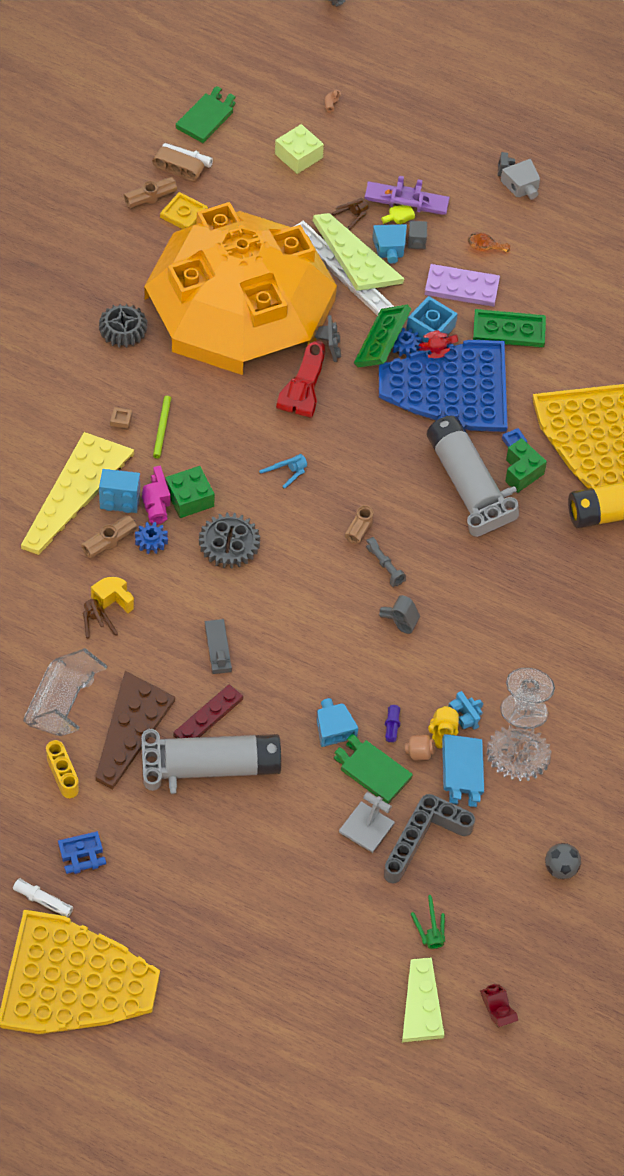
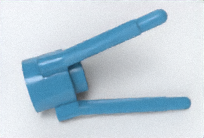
M299 454L291 459L262 469L259 473L288 465L289 469L292 472L296 471V473L283 485V488H286L299 475L305 473L304 468L307 467V461L302 454Z

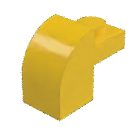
M107 577L91 586V598L97 599L100 607H103V609L116 601L127 613L134 610V597L127 591V582L118 577Z

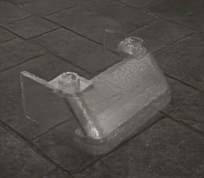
M85 648L56 658L48 666L23 721L30 727L57 736L78 731L80 727L67 716L79 690L89 687L94 681L95 673L106 670L108 666Z

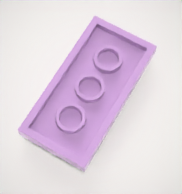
M431 264L425 295L494 307L500 276Z

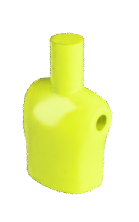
M393 206L389 210V215L381 217L383 224L394 221L396 224H403L415 219V214L411 206Z

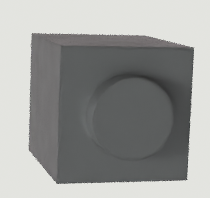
M410 221L408 248L426 249L427 222Z

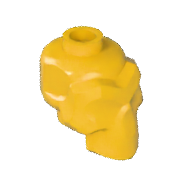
M444 706L437 709L428 726L429 733L433 734L432 739H434L435 746L439 749L442 748V737L444 734L457 736L459 733V714L451 707Z

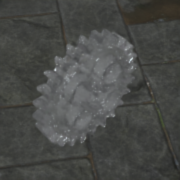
M509 725L508 730L501 727V732L496 730L495 735H491L486 755H489L488 761L492 762L491 767H497V773L504 772L503 777L509 774L511 775V780L516 776L519 781L522 780V777L529 781L530 776L536 779L538 774L543 775L544 770H547L552 752L549 750L550 744H546V738L540 739L541 733L534 734V728L527 731V726L520 729V726L516 725V729H513Z

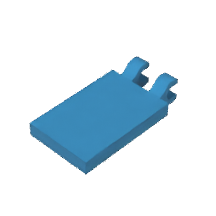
M444 734L442 737L443 790L449 791L450 803L457 805L458 800H461V793H467L469 797L468 806L477 807V802L480 803L481 800L480 795L484 793L482 739Z

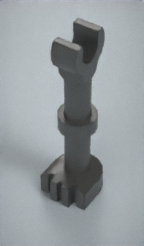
M374 537L367 539L366 541L369 544L366 546L367 550L375 554L380 561V565L391 574L390 585L395 587L405 582V573L402 570H396L391 563V559L380 550Z

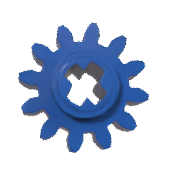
M403 327L402 332L394 343L393 353L399 352V357L403 354L409 357V353L416 352V350L420 351L421 347L418 345L422 339L418 337V332L412 333V328L405 331Z
M146 522L145 528L139 526V531L135 532V545H139L140 551L146 549L147 554L151 550L157 554L158 548L164 550V545L168 544V531H163V525L156 527V522L152 526Z

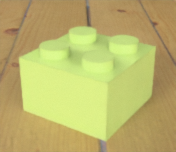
M302 124L275 140V155L297 174L323 158L324 144Z

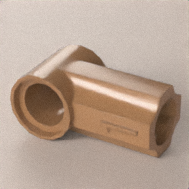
M362 505L357 509V514L345 533V538L349 542L354 544L360 543L367 529L372 526L374 512L370 506Z

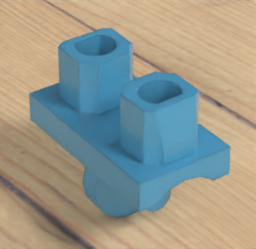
M462 691L458 692L456 699L451 701L448 707L463 714V716L459 717V725L462 729L472 727L475 730L479 728L478 722L481 719L480 715L483 714L481 710L484 705L481 700L474 701L472 697L467 699Z

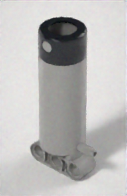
M453 415L445 416L433 422L429 426L426 436L470 512L467 519L469 533L478 537L516 520L519 517L518 501L513 497L505 498L516 492V487L513 486L503 491L499 490L458 417Z
M147 729L142 734L144 786L148 790H157L161 786L162 779H169L170 793L176 794L177 779L280 774V736L278 734L160 739L159 733L156 730ZM151 737L154 738L156 741L150 744L147 743L145 740ZM152 756L157 760L154 763H149L146 759ZM149 776H156L158 778L155 782L147 780Z

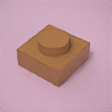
M114 407L110 426L128 429L132 410Z

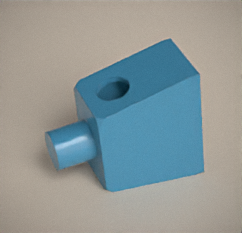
M406 224L373 225L372 239L380 258H387L388 262L393 264L398 261V258L404 256Z
M331 698L322 700V709L317 711L316 718L321 747L347 741L351 734L357 737L358 726L345 704L334 705Z

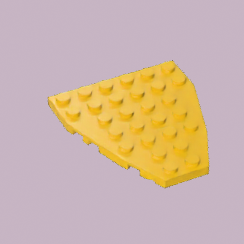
M624 384L533 394L532 400L541 430L568 468L588 489L624 482Z
M24 910L0 1008V1028L44 1034L108 1025L151 1013L153 1011L160 970L153 965L147 964L140 956L136 957L130 953L124 945L100 933L97 935L89 931L88 927L84 925L79 926L71 922V919L66 916Z

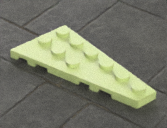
M330 213L313 216L312 221L356 291L403 284L404 278Z

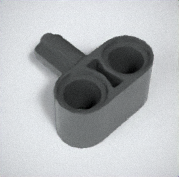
M404 595L398 597L393 608L381 607L379 609L380 617L392 618L397 628L406 634L413 632L420 619V614L414 602Z

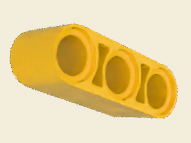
M58 740L50 741L46 746L48 764L61 794L66 798H74L79 792L76 772L62 742Z

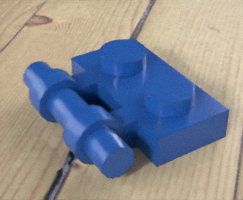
M98 831L58 840L62 861L71 860L72 862L71 865L64 866L66 874L73 872L77 874L81 873V870L89 868L94 870L98 869L99 866L106 865L105 857H96V854L103 853ZM86 856L90 858V860L78 862V858Z

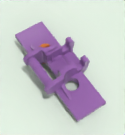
M399 176L397 187L368 181L365 199L368 201L389 204L390 207H393L394 203L417 207V212L425 211L441 215L447 213L449 202L448 196L421 192L423 180L418 179L414 188L404 186L403 176Z

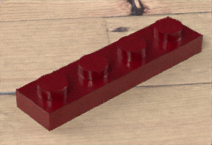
M228 684L173 732V736L175 738L201 737L243 700V695Z

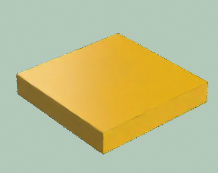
M178 192L161 211L160 218L181 229H185L197 224V212L208 209V206Z

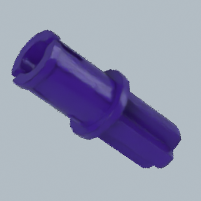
M390 705L388 707V717L385 721V738L387 742L394 743L397 740L401 709L397 705Z

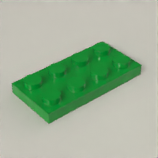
M408 304L382 308L354 361L357 367L379 365L386 362L405 321L408 319L411 311Z
M475 309L473 340L504 341V344L544 348L546 315Z

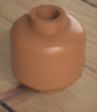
M427 734L411 736L409 742L405 743L406 754H410L413 761L429 760L435 754L434 739H431Z

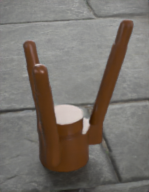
M359 198L335 207L337 211L332 212V215L349 209L353 214H358L347 227L350 230L366 215L365 211L368 210V203L364 198Z
M90 599L84 603L85 611L82 613L85 622L86 638L89 639L90 637L89 617L90 619H97L100 627H104L101 615L114 635H118L103 607H100L98 600Z

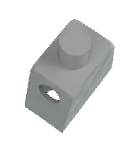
M531 159L502 169L500 181L516 197L528 195L530 199H534L538 196L537 190L539 189L540 177Z

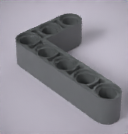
M424 795L386 861L384 869L385 880L393 884L402 879L431 823L460 836H468L473 832L475 816L471 812L435 795ZM408 837H413L415 840H409ZM399 853H405L406 856H400ZM390 869H395L398 872H391Z

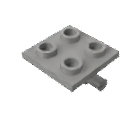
M367 791L363 799L373 804V807L371 808L361 801L340 828L339 833L373 853L395 822L379 812L381 809L389 813L392 806L382 801L383 798L380 796L376 797Z

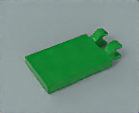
M215 86L211 95L205 93L176 123V129L204 143L233 113V107L236 104L233 100L236 96L230 93L223 103L219 101L222 97V94H220L222 88Z
M351 734L347 738L346 746L355 752L349 757L346 751L339 747L334 752L336 754L334 759L342 764L341 771L376 797L380 796L383 798L382 801L389 804L412 779L413 774L367 740L362 744L354 734Z

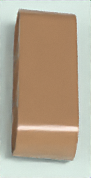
M165 146L158 150L152 160L156 168L190 181H196L205 167L201 160Z

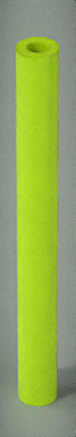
M164 396L153 453V457L157 459L161 456L171 403L170 396Z

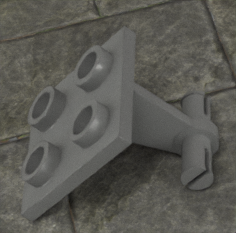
M329 315L328 326H320L315 338L329 341L333 361L338 362L337 358H341V350L338 347L340 334L337 331V323L333 322L332 316Z

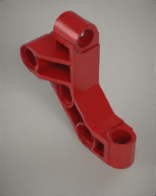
M314 341L306 347L298 374L279 393L276 409L293 413L295 410V414L308 418L313 417L317 404L314 388L326 353L323 342ZM313 345L319 346V354L313 353Z

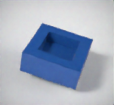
M519 428L502 435V440L507 447L521 438L528 442Z

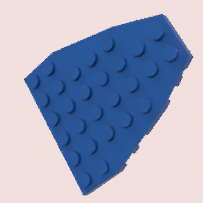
M465 340L463 344L456 346L453 343L448 344L447 348H450V351L441 358H428V355L432 354L430 350L410 353L409 357L402 360L397 358L392 362H385L379 365L380 399L414 414L434 420L445 416H456L464 429L470 431L507 432L504 341Z

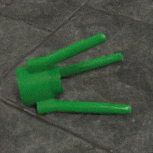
M428 895L432 928L427 930L426 935L414 912L411 913V916L422 937L423 945H427L429 949H437L446 942L444 935L445 914H441L439 931V928L436 926L432 895Z

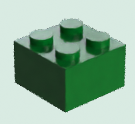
M201 466L165 477L170 500L179 518L214 507L215 493Z

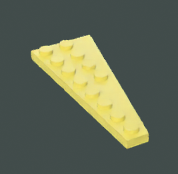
M84 432L24 538L21 549L39 555L53 541L52 538L59 531H62L71 519L77 516V512L99 493L102 469H121L125 465L124 463L130 457H133L134 449Z

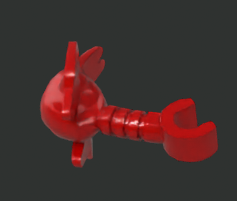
M436 330L425 334L424 338H429L428 342L420 343L418 346L421 347L420 351L430 350L432 354L428 355V358H441L450 351V348L445 349L448 344L458 342L457 334L447 336L446 333Z

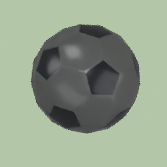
M559 843L551 847L547 852L545 865L552 876L563 880L570 879L580 870L581 856L574 846L568 843Z

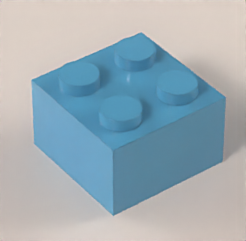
M428 296L408 317L406 331L412 328V333L418 332V337L423 342H428L429 338H424V335L429 332L439 330L441 333L448 335L456 326L458 313Z
M102 469L99 484L100 509L137 513L140 500V473Z

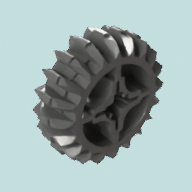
M119 303L118 307L112 305L111 309L107 308L105 312H102L99 320V331L102 338H105L106 343L111 342L112 346L118 344L119 348L121 345H125L127 348L129 344L134 346L135 342L140 343L141 339H144L147 331V320L144 313H141L140 308L136 309L134 305L129 307L128 304L122 306Z

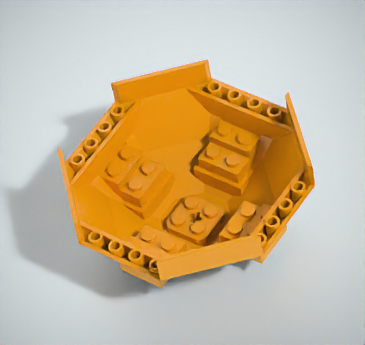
M228 202L198 211L197 224L172 234L144 286V300L151 298L172 338V352L243 375V362L306 341L308 347L310 343L314 342L318 328L323 326L336 300L337 285L301 224L289 227L242 211L235 212L231 203Z

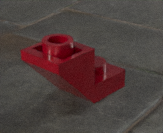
M491 984L486 989L480 990L491 1020L498 1027L518 1021L517 1013L509 1006L507 991L500 984Z

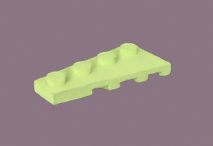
M432 958L411 959L402 1042L444 1038Z

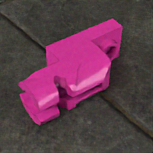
M161 465L153 467L152 483L145 485L142 491V499L146 512L149 514L148 518L151 525L156 522V525L164 523L168 516L166 507L170 506V493Z

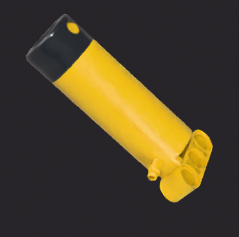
M624 482L569 493L568 509L573 525L576 528H583L624 520Z

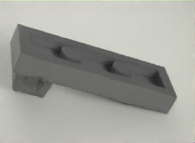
M224 619L205 621L212 674L232 672Z

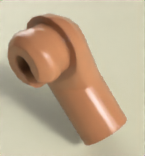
M339 90L330 92L324 99L326 111L329 113L334 111V103L341 97Z

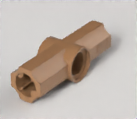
M173 177L158 182L147 181L143 184V187L125 193L124 200L128 208L143 203L154 204L158 201L159 197L176 192L177 186Z
M126 515L112 525H104L98 534L82 543L81 548L88 558H93L105 549L115 548L119 540L137 529V525L131 516Z

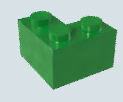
M522 438L508 447L506 461L511 466L507 468L505 482L510 487H516V492L519 493L545 474L547 461Z

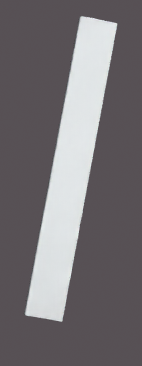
M304 220L297 224H301L303 230L309 236L326 268L377 316L382 308L394 307L375 288L356 291L326 241Z

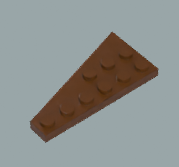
M127 671L124 672L95 776L97 782L112 790L142 749L143 732L147 729L155 730L175 702V696Z

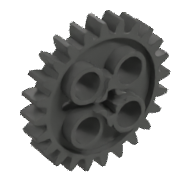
M226 513L225 517L219 514L218 519L212 517L211 522L206 521V526H202L201 532H199L200 551L204 552V558L209 557V562L215 560L216 566L223 563V568L227 564H230L231 568H233L234 564L241 567V562L248 564V559L253 560L254 554H258V549L260 548L259 529H255V523L250 524L249 518L244 521L243 515L236 518V513L232 517L228 513ZM233 527L229 553H226L230 528Z

